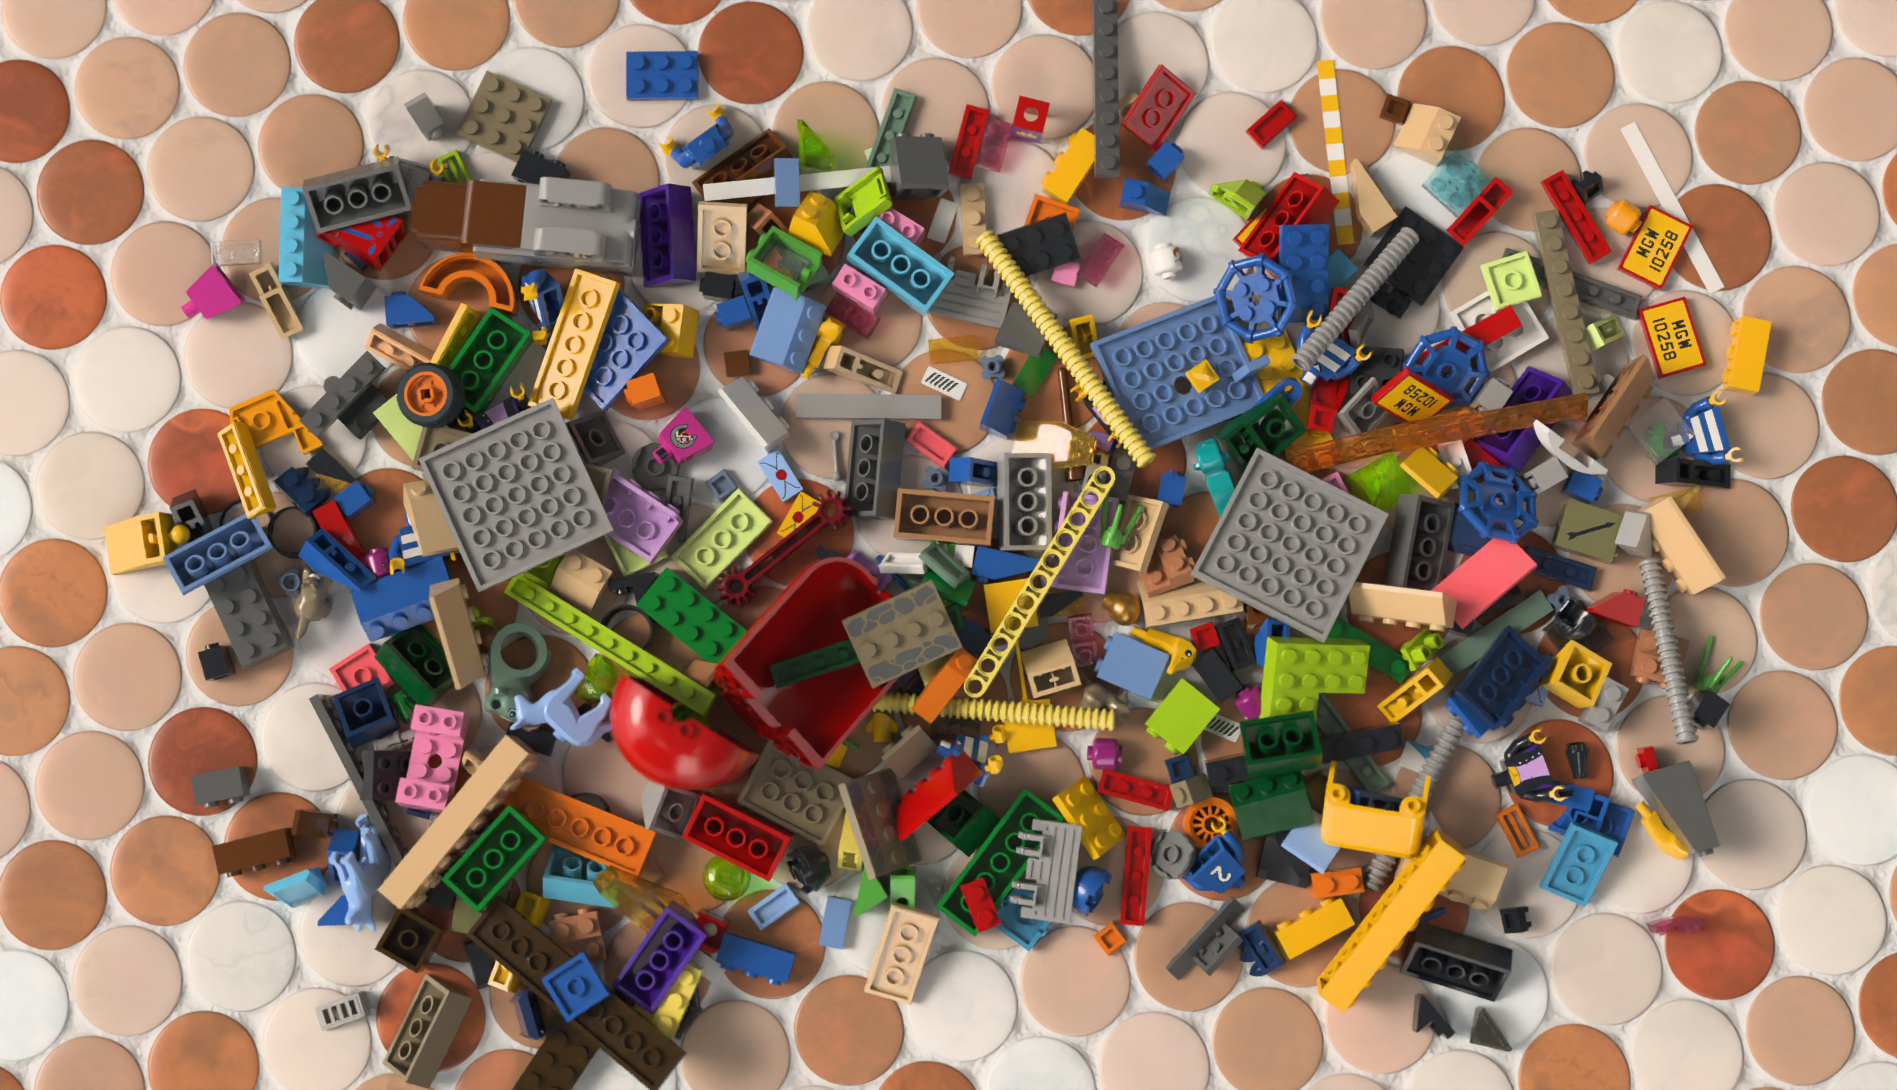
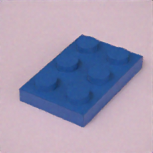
M698 51L626 52L627 101L699 100Z

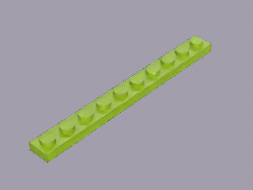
M520 574L513 577L505 589V594L705 717L717 699L718 696L523 575Z

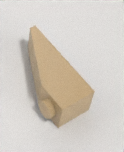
M829 346L822 367L842 377L896 394L903 371L843 346Z

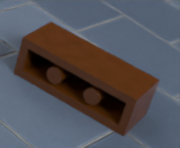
M282 828L212 846L218 875L227 874V878L242 875V870L251 868V872L266 869L265 864L275 862V866L290 863L289 858L297 856L291 828Z

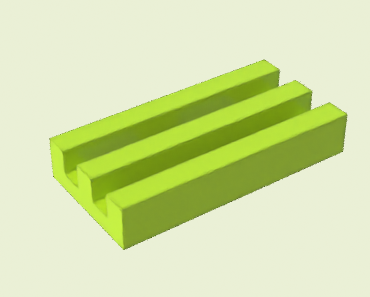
M457 149L438 158L437 164L440 168L441 164L447 160L458 184L464 183L452 160L454 156L467 181L473 180ZM447 170L443 171L446 182L453 183Z

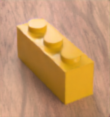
M1083 128L1078 133L1073 132L1067 142L1069 145L1065 153L1061 151L1054 162L1057 166L1052 173L1048 171L1041 181V184L1044 185L1042 193L1055 201L1067 205L1094 165V135Z
M1742 316L1732 323L1730 335L1733 336L1732 343L1726 351V359L1729 360L1721 379L1724 383L1723 390L1751 396L1759 392L1771 321Z
M1327 897L1320 901L1321 906L1312 910L1309 907L1298 913L1299 918L1293 921L1286 919L1276 925L1278 929L1273 931L1288 959L1300 955L1355 925L1341 898Z

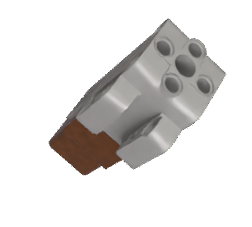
M554 177L540 178V184L480 179V181L469 180L466 181V184L423 180L422 186H416L411 234L417 243H421L425 249L474 253L476 258L484 260L482 258H487L498 263L573 270L576 268L583 271L613 273L618 276L630 277L634 276L636 251H638L640 200L638 193L629 190L613 189L612 185L608 183Z

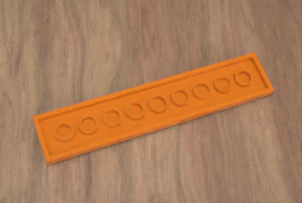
M434 755L429 760L431 768H438L442 764V758L439 755ZM461 766L455 796L472 776ZM524 777L520 778L522 781L520 786L514 792L510 791L505 796L506 802L497 812L494 810L489 818L496 820L508 805L514 804L550 837L548 842L635 878L640 877L657 832L648 830L644 826Z

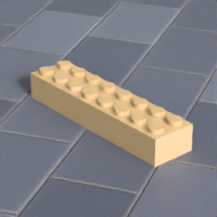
M505 735L378 891L399 909L418 908L426 900V892L431 887L435 888L443 878L441 874L445 869L452 868L458 861L457 855L462 849L466 850L473 843V835L478 829L481 831L490 822L488 817L494 810L497 812L505 804V796L510 791L514 792L522 783L520 778L525 772L529 773L538 763L536 759L539 757V754L517 736Z

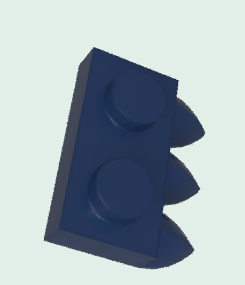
M292 466L274 480V485L307 517L313 510L319 508L329 499L331 488L316 490L320 484V478L306 479L309 474V467L295 469Z
M1260 919L1237 933L1243 939V942L1237 948L1246 947L1240 956V961H1256L1250 969L1249 974L1251 976L1266 975L1285 964L1286 959Z

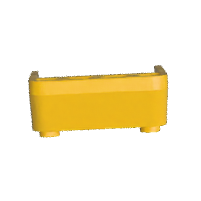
M1331 760L1321 826L1322 840L1327 845L1407 859L1416 857L1421 849L1431 776H1426L1423 797L1410 796L1405 798L1401 802L1400 811L1395 812L1350 804V791L1348 788L1341 784H1335L1336 761Z

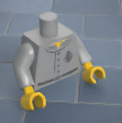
M379 144L373 148V154L378 158L377 162L388 159L386 156L390 152L389 145L386 144L384 146L385 153L380 152ZM399 158L405 175L411 204L414 205L416 186H422L423 180L442 182V172L448 168L447 162L442 163L440 168L437 165L438 158L431 161L430 166ZM408 211L397 214L401 216H407Z

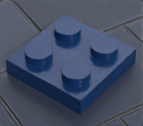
M586 952L580 953L541 979L567 1022L572 1021L611 995Z

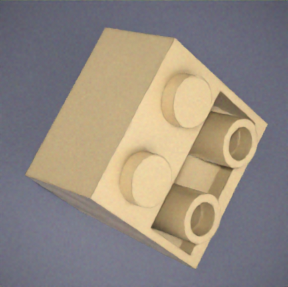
M1067 639L1020 652L1033 699L1081 685Z

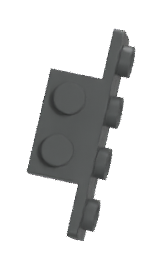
M1231 896L1197 934L1188 941L1184 948L1171 959L1166 969L1177 980H1180L1196 963L1211 976L1243 942V939L1229 926L1245 908Z

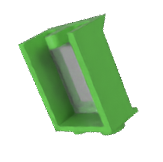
M772 226L768 233L764 232L761 235L757 248L755 250L751 249L745 259V262H747L746 273H751L786 292L796 302L820 270L823 253Z

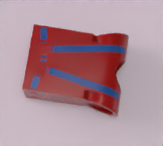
M393 215L316 233V237L332 246L342 247L343 250L378 271L383 269L407 235L403 221Z

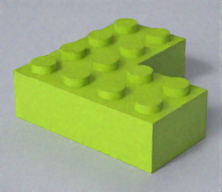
M1267 636L1261 690V714L1259 718L1313 710L1316 722L1319 693L1365 694L1370 645L1359 639L1326 638L1325 642L1322 643L1314 638Z

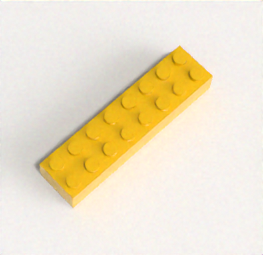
M1437 827L1422 844L1419 854L1411 858L1317 978L1320 997L1343 1013L1347 1008H1352L1359 998L1357 996L1363 988L1367 989L1374 979V973L1378 969L1382 970L1389 960V954L1393 950L1397 951L1404 941V935L1408 930L1411 932L1419 923V916L1423 911L1427 912L1430 910L1435 901L1434 897L1438 892L1442 893L1445 891L1450 883L1449 878L1454 872L1458 873L1463 868L1466 857L1458 842Z

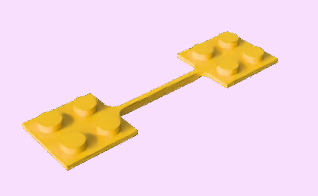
M1029 578L984 585L991 633L996 632ZM1024 597L1020 602V606L1025 610H1029L1034 606V600L1030 597ZM1037 610L1026 628L1039 626ZM1011 618L1007 623V627L1012 631H1016L1021 627V621L1018 618ZM1017 641L1015 647L1023 694L1020 702L1024 705L1029 702L1030 705L1037 703L1038 706L1045 704V706L1049 707L1050 698L1030 700L1027 697L1019 641ZM1006 720L1004 723L1009 754L1057 746L1054 724L1048 726L1047 723H1044L1041 726L1040 723L1033 725L1032 722L1025 724L1022 721L1021 724H1018L1017 721L1010 723L1009 720Z

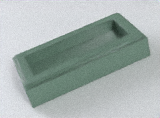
M936 542L929 545L918 556L954 589L971 574Z

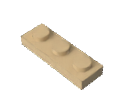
M984 183L960 184L963 256H981L985 252L980 250L981 246H977L976 241L981 234L986 232Z

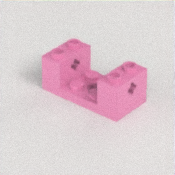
M891 207L878 216L879 219L918 247L925 237L924 227ZM851 263L849 266L844 264L832 283L834 292L875 316L890 292Z
M415 705L410 728L415 732V738L406 778L400 777L395 801L402 807L442 813L455 796L470 718L464 712ZM434 755H439L442 758V764L438 768H431L429 765V760Z

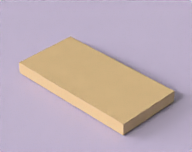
M892 901L867 977L864 992L911 1005L940 915Z

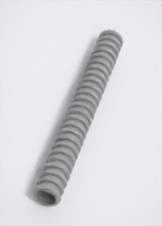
M1403 227L1391 243L1387 245V248L1382 251L1378 258L1374 260V263L1369 266V269L1365 271V274L1356 281V284L1351 287L1347 295L1338 302V305L1333 308L1329 316L1310 335L1306 343H1303L1301 348L1297 350V354L1292 356L1294 364L1299 369L1304 371L1311 369V366L1330 347V344L1339 336L1343 328L1347 327L1352 318L1361 310V307L1370 300V297L1375 294L1379 286L1387 280L1388 276L1397 268V265L1415 247V244L1419 242V236L1413 229Z
M1655 558L1641 561L1638 566L1642 569L1640 575L1643 576L1641 579L1642 583H1645L1643 589L1646 590L1644 594L1648 598L1646 603L1650 605L1648 611L1651 612L1649 614L1650 619H1653L1651 626H1654L1652 631L1656 634L1654 640L1657 641L1655 644L1656 648H1659L1657 654L1661 656L1658 659L1662 663L1660 665L1661 670H1664L1662 677H1665L1663 682L1667 685L1665 691L1668 692L1666 696L1670 700L1668 702V706L1671 707L1670 714H1673L1671 720L1675 722L1673 728L1676 729L1674 734L1678 737L1676 743L1679 745L1692 744L1697 742L1699 737L1695 735L1697 728H1694L1696 723L1692 720L1694 714L1690 712L1692 706L1689 705L1691 702L1690 698H1687L1689 691L1686 690L1687 683H1684L1686 677L1682 675L1684 669L1681 668L1683 666L1682 661H1679L1681 654H1678L1680 650L1676 646L1678 640L1675 639L1676 632L1673 631L1675 627L1671 624L1673 618L1670 617L1672 614L1671 610H1668L1670 604L1666 602L1669 599L1665 595L1667 593L1666 588H1663L1665 581H1662L1664 576L1661 574L1662 567L1659 566L1661 562Z
M1452 717L1447 718L1446 721L1448 723L1443 725L1444 731H1440V738H1436L1437 744H1433V751H1430V757L1425 759L1427 763L1423 764V770L1418 772L1420 776L1415 778L1414 781L1416 783L1411 785L1412 791H1408V797H1423L1426 776H1431L1430 792L1435 790L1434 785L1439 783L1438 777H1442L1441 772L1442 770L1445 771V764L1450 762L1448 758L1453 756L1452 751L1457 749L1455 745L1460 743L1459 738L1464 735L1462 733L1464 730L1462 727L1463 722ZM1375 853L1377 857L1372 859V866H1368L1369 872L1364 874L1366 877L1363 879V885L1375 892H1381L1382 889L1380 887L1385 884L1384 879L1389 877L1388 871H1392L1391 866L1396 864L1394 860L1399 857Z

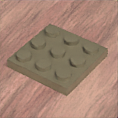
M487 70L456 135L517 163L523 149L529 152L552 104V100Z

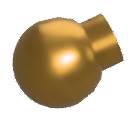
M1110 590L1101 605V608L1109 611L1111 619L1122 626L1134 624L1142 613L1140 600L1134 594L1127 592L1116 594Z

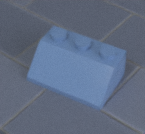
M773 287L749 355L787 372L802 374L826 306L802 295L795 302L791 295Z

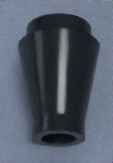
M1586 742L1566 744L1565 754L1573 779L1587 778L1590 748H1587Z

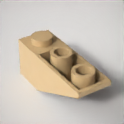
M1355 158L1350 164L1356 218L1369 237H1372L1395 221L1398 217L1396 215L1397 210L1391 201H1386L1382 195L1383 189L1379 183L1373 182L1368 175L1370 172L1366 164L1359 162Z

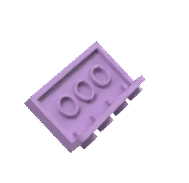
M610 466L609 469H612L614 472L604 509L614 532L607 535L653 565L682 525L683 520L679 516L680 511L670 504L667 506L661 504V499L650 491L646 494L640 490L641 486L632 479L626 481L621 477L623 474Z
M1063 491V496H1059L1057 509L1060 510L1059 520L1055 521L1054 534L1058 532L1079 498L1080 493ZM1087 494L1084 501L1088 505H1095L1098 502V497ZM1108 497L1107 529L1108 526L1112 527L1119 505L1118 498ZM1103 503L1052 584V588L1106 595L1112 548L1101 545L1102 539L1099 538ZM1076 514L1072 517L1071 521L1075 526H1081L1085 523L1086 519L1083 515ZM1062 535L1059 538V544L1063 547H1068L1073 542L1072 537L1069 535ZM1051 555V558H1054L1052 568H1055L1059 565L1060 559L1055 555Z

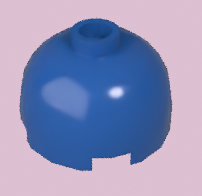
M1097 866L1081 868L1076 874L1072 907L1086 917L1089 912L1092 913L1104 896L1102 893L1104 883L1110 884L1112 874Z

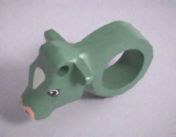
M514 623L506 625L493 636L488 647L491 685L484 701L486 712L515 723L517 721L515 696L522 695L534 703L530 685L547 670L552 652L547 650L545 639L537 629L527 624ZM516 634L523 635L531 640L535 646L536 658L530 668L517 670L506 665L500 652L501 644L505 638ZM541 724L522 728L525 731L533 732L538 730Z

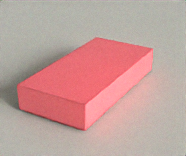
M920 421L905 439L908 444L942 468L947 466L950 458H953L958 451L957 447Z

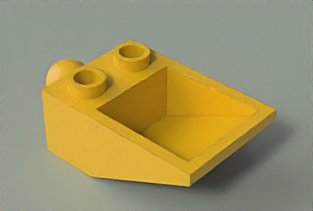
M162 512L136 516L104 527L111 575L165 565L166 563L162 557L177 550V544H184L189 540V529L184 525L174 526L173 514Z

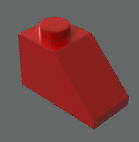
M1623 589V592H1613L1585 607L1584 611L1624 627H1638L1646 599L1637 597L1638 593L1635 591Z

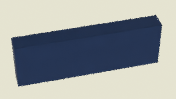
M1529 545L1525 547L1524 552L1537 564V567L1530 573L1585 591L1591 590L1597 571L1596 567Z

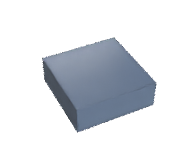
M725 469L705 482L719 503L738 489V486Z

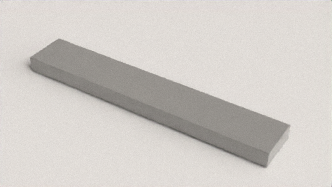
M797 394V419L941 420V395Z

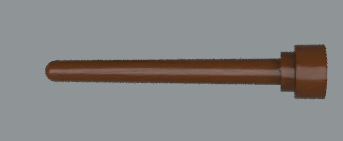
M1060 367L1057 373L1068 466H1066L1064 475L1065 482H1076L1084 480V471L1077 462L1067 370L1064 367Z

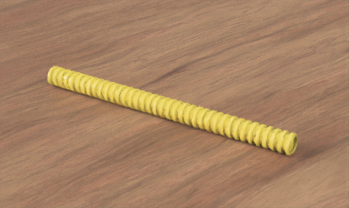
M993 230L981 234L977 238V246H981L980 250L985 252V257L989 258L991 264H994L993 268L998 269V275H1002V280L1006 281V286L1011 287L1010 291L1015 293V298L1020 299L1019 304L1024 305L1023 309L1028 311V316L1033 317L1032 322L1037 323L1036 327L1038 329L1041 328V334L1046 335L1045 340L1050 341L1049 345L1051 347L1054 346V352L1059 353L1058 357L1063 359L1062 363L1064 365L1067 364V370L1072 371L1071 375L1076 377L1075 381L1077 383L1080 382V388L1085 389V395H1089L1088 399L1093 401V406L1098 407V413H1102L1101 417L1107 420L1106 424L1111 425L1110 429L1116 432L1115 436L1120 438L1119 442L1125 444L1123 446L1124 449H1128L1129 456H1133L1132 460L1138 462L1137 467L1143 468L1155 459L1156 454L1151 453L1152 448L1146 446L1147 441L1142 440L1143 436L1141 434L1138 435V429L1133 428V422H1129L1130 418L1124 415L1125 411L1120 410L1121 406L1115 403L1116 399L1111 397L1112 393L1107 392V386L1102 385L1103 381L1101 379L1098 380L1099 375L1093 373L1094 369L1089 367L1090 363L1088 361L1085 362V356L1080 355V349H1076L1077 345L1072 343V338L1067 337V331H1063L1064 327L1059 325V320L1054 319L1055 315L1050 313L1051 309L1046 307V302L1041 301L1042 297L1040 295L1037 296L1038 291L1036 289L1033 290L1034 286L1032 283L1029 284L1028 278H1024V272H1020L1021 268L1016 266V261L1011 260V254H1007L1008 250L1003 248V243L998 242V236H994L995 232Z
M890 691L889 694L885 693L872 709L873 712L880 710L881 713H884L887 710L888 713L895 711L896 714L900 712L907 714V712H910L911 715H914L916 712L911 708L919 696H916V693L901 695V692L894 694L893 691ZM954 696L938 714L943 718L945 715H948L949 718L956 716L957 719H960L961 716L964 719L971 717L972 720L979 718L980 721L983 718L987 719V721L994 719L995 722L1002 720L1004 723L1006 720H1009L1010 723L1017 721L1018 724H1021L1022 721L1025 724L1032 722L1033 725L1040 723L1041 726L1047 723L1048 726L1055 724L1056 727H1059V725H1063V727L1071 725V728L1078 726L1079 729H1082V726L1086 727V729L1094 727V730L1101 728L1103 731H1105V728L1113 731L1115 723L1114 709L1106 711L1103 708V711H1099V708L1091 710V707H1088L1086 710L1083 707L1076 709V706L1068 708L1066 705L1064 708H1061L1060 705L1053 707V704H1049L1048 707L1045 704L1038 706L1037 703L1030 705L1029 702L1024 705L1022 702L1015 704L1014 701H1011V703L1003 701V703H1000L999 700L992 702L991 699H988L987 702L984 699L977 701L976 698L969 700L967 697L965 700H962L961 697L954 699Z

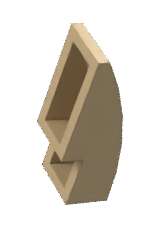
M271 262L250 272L249 276L260 294L259 298L281 339L283 340L304 330L286 287L278 282L279 273L274 263Z

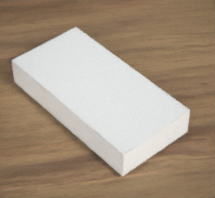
M888 552L880 563L879 569L880 573L925 574L929 566L918 558L920 553Z

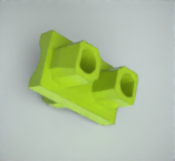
M1429 628L1423 629L1411 641H1407L1402 645L1400 650L1402 658L1408 660L1410 670L1415 671L1444 646V641L1439 633L1431 634Z

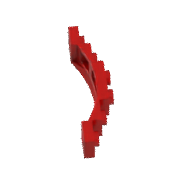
M1338 287L1332 288L1328 316L1333 311V308L1338 305V302L1347 295L1349 290ZM1352 318V321L1348 323L1346 328H1343V331L1338 336L1339 339L1350 346L1349 328L1354 318ZM1350 375L1339 380L1330 378L1327 382L1318 377L1311 390L1308 406L1310 411L1306 429L1327 434L1332 433L1334 418L1341 408Z

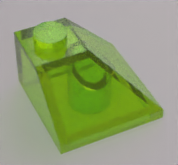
M797 119L801 174L831 172V169H835V156L830 155L829 147L803 119Z
M1393 451L1345 477L1358 499L1382 511L1397 505L1400 494H1411L1405 473L1400 467Z

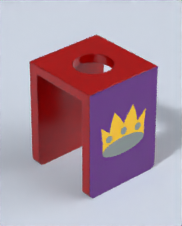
M1019 96L1012 124L1011 137L1041 144L1050 103ZM1024 113L1037 115L1038 118L1035 121H1028L1025 119Z
M702 908L697 912V915H699L697 920L702 927L706 923L715 924L717 933L713 937H706L699 948L715 954L719 950L724 933L727 932L731 921Z

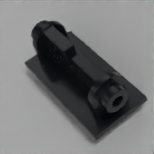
M1384 282L1375 291V294L1370 297L1369 301L1386 310L1389 314L1401 319L1412 300L1408 298V295L1395 288L1391 293H1388L1387 290L1390 285Z

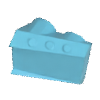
M320 867L265 885L263 890L292 908L296 902L320 893L325 895L328 883L324 881Z

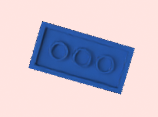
M1329 224L1279 225V265L1286 270L1292 271L1298 303H1300V308L1295 311L1289 323L1307 322L1308 312L1313 310L1310 317L1312 320H1318L1320 314H1322L1321 322H1323L1328 316ZM1282 283L1280 284L1282 298L1287 300L1284 284ZM1285 306L1278 308V321L1286 309Z

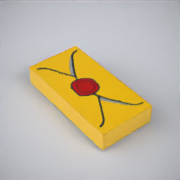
M800 491L777 534L785 538L819 510L812 503L815 501L821 504V502ZM809 526L796 536V540L799 541L805 535Z

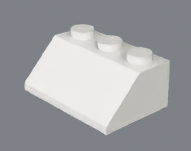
M741 377L721 388L718 393L764 450L769 453L790 436L787 431L790 426L781 416L779 418L775 417L771 412L775 408L766 398L760 399L756 394L759 389L751 379L746 382Z

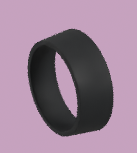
M296 506L286 507L276 512L271 518L267 529L268 539L275 550L281 555L291 559H299L300 551L293 553L284 552L276 547L272 538V527L279 515L290 509L299 510ZM312 512L308 517L313 524V534H315L321 527Z
M622 604L613 607L603 616L600 624L607 627L610 619L618 612L633 610L643 615L650 628L649 639L642 649L645 650L652 638L653 628L649 616L642 609L635 605Z

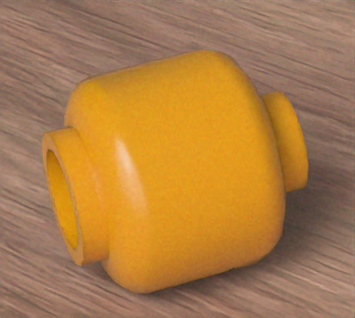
M1626 199L1620 202L1616 200L1605 213L1607 217L1606 224L1620 235H1625L1629 231L1634 233L1642 223L1639 220L1641 210Z

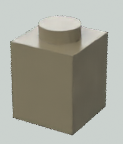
M1205 773L1169 785L1177 808L1188 806L1213 796Z

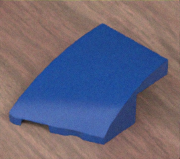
M1594 794L1590 811L1568 807L1558 819L1549 825L1548 830L1564 836L1571 821L1616 839L1618 845L1612 856L1619 858L1635 811L1611 803L1609 798Z

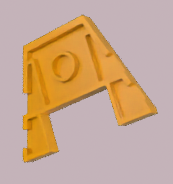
M275 389L229 408L230 424L233 422L247 424L256 449L294 433L304 455L325 447L324 443L299 421L301 417Z

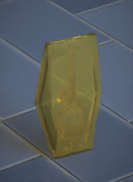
M1019 421L1013 453H1051L1052 469L1092 465L1097 437L1062 421Z

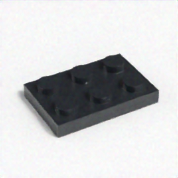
M1066 212L997 235L999 242H1002L1004 245L1003 248L1008 250L1007 254H1011V260H1015L1016 266L1021 268L1020 272H1024V277L1081 259Z

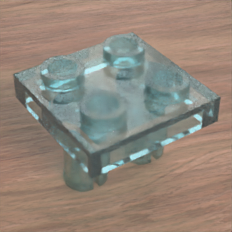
M1454 150L1421 186L1457 218L1490 183V180L1477 170L1475 162L1467 161L1459 152Z

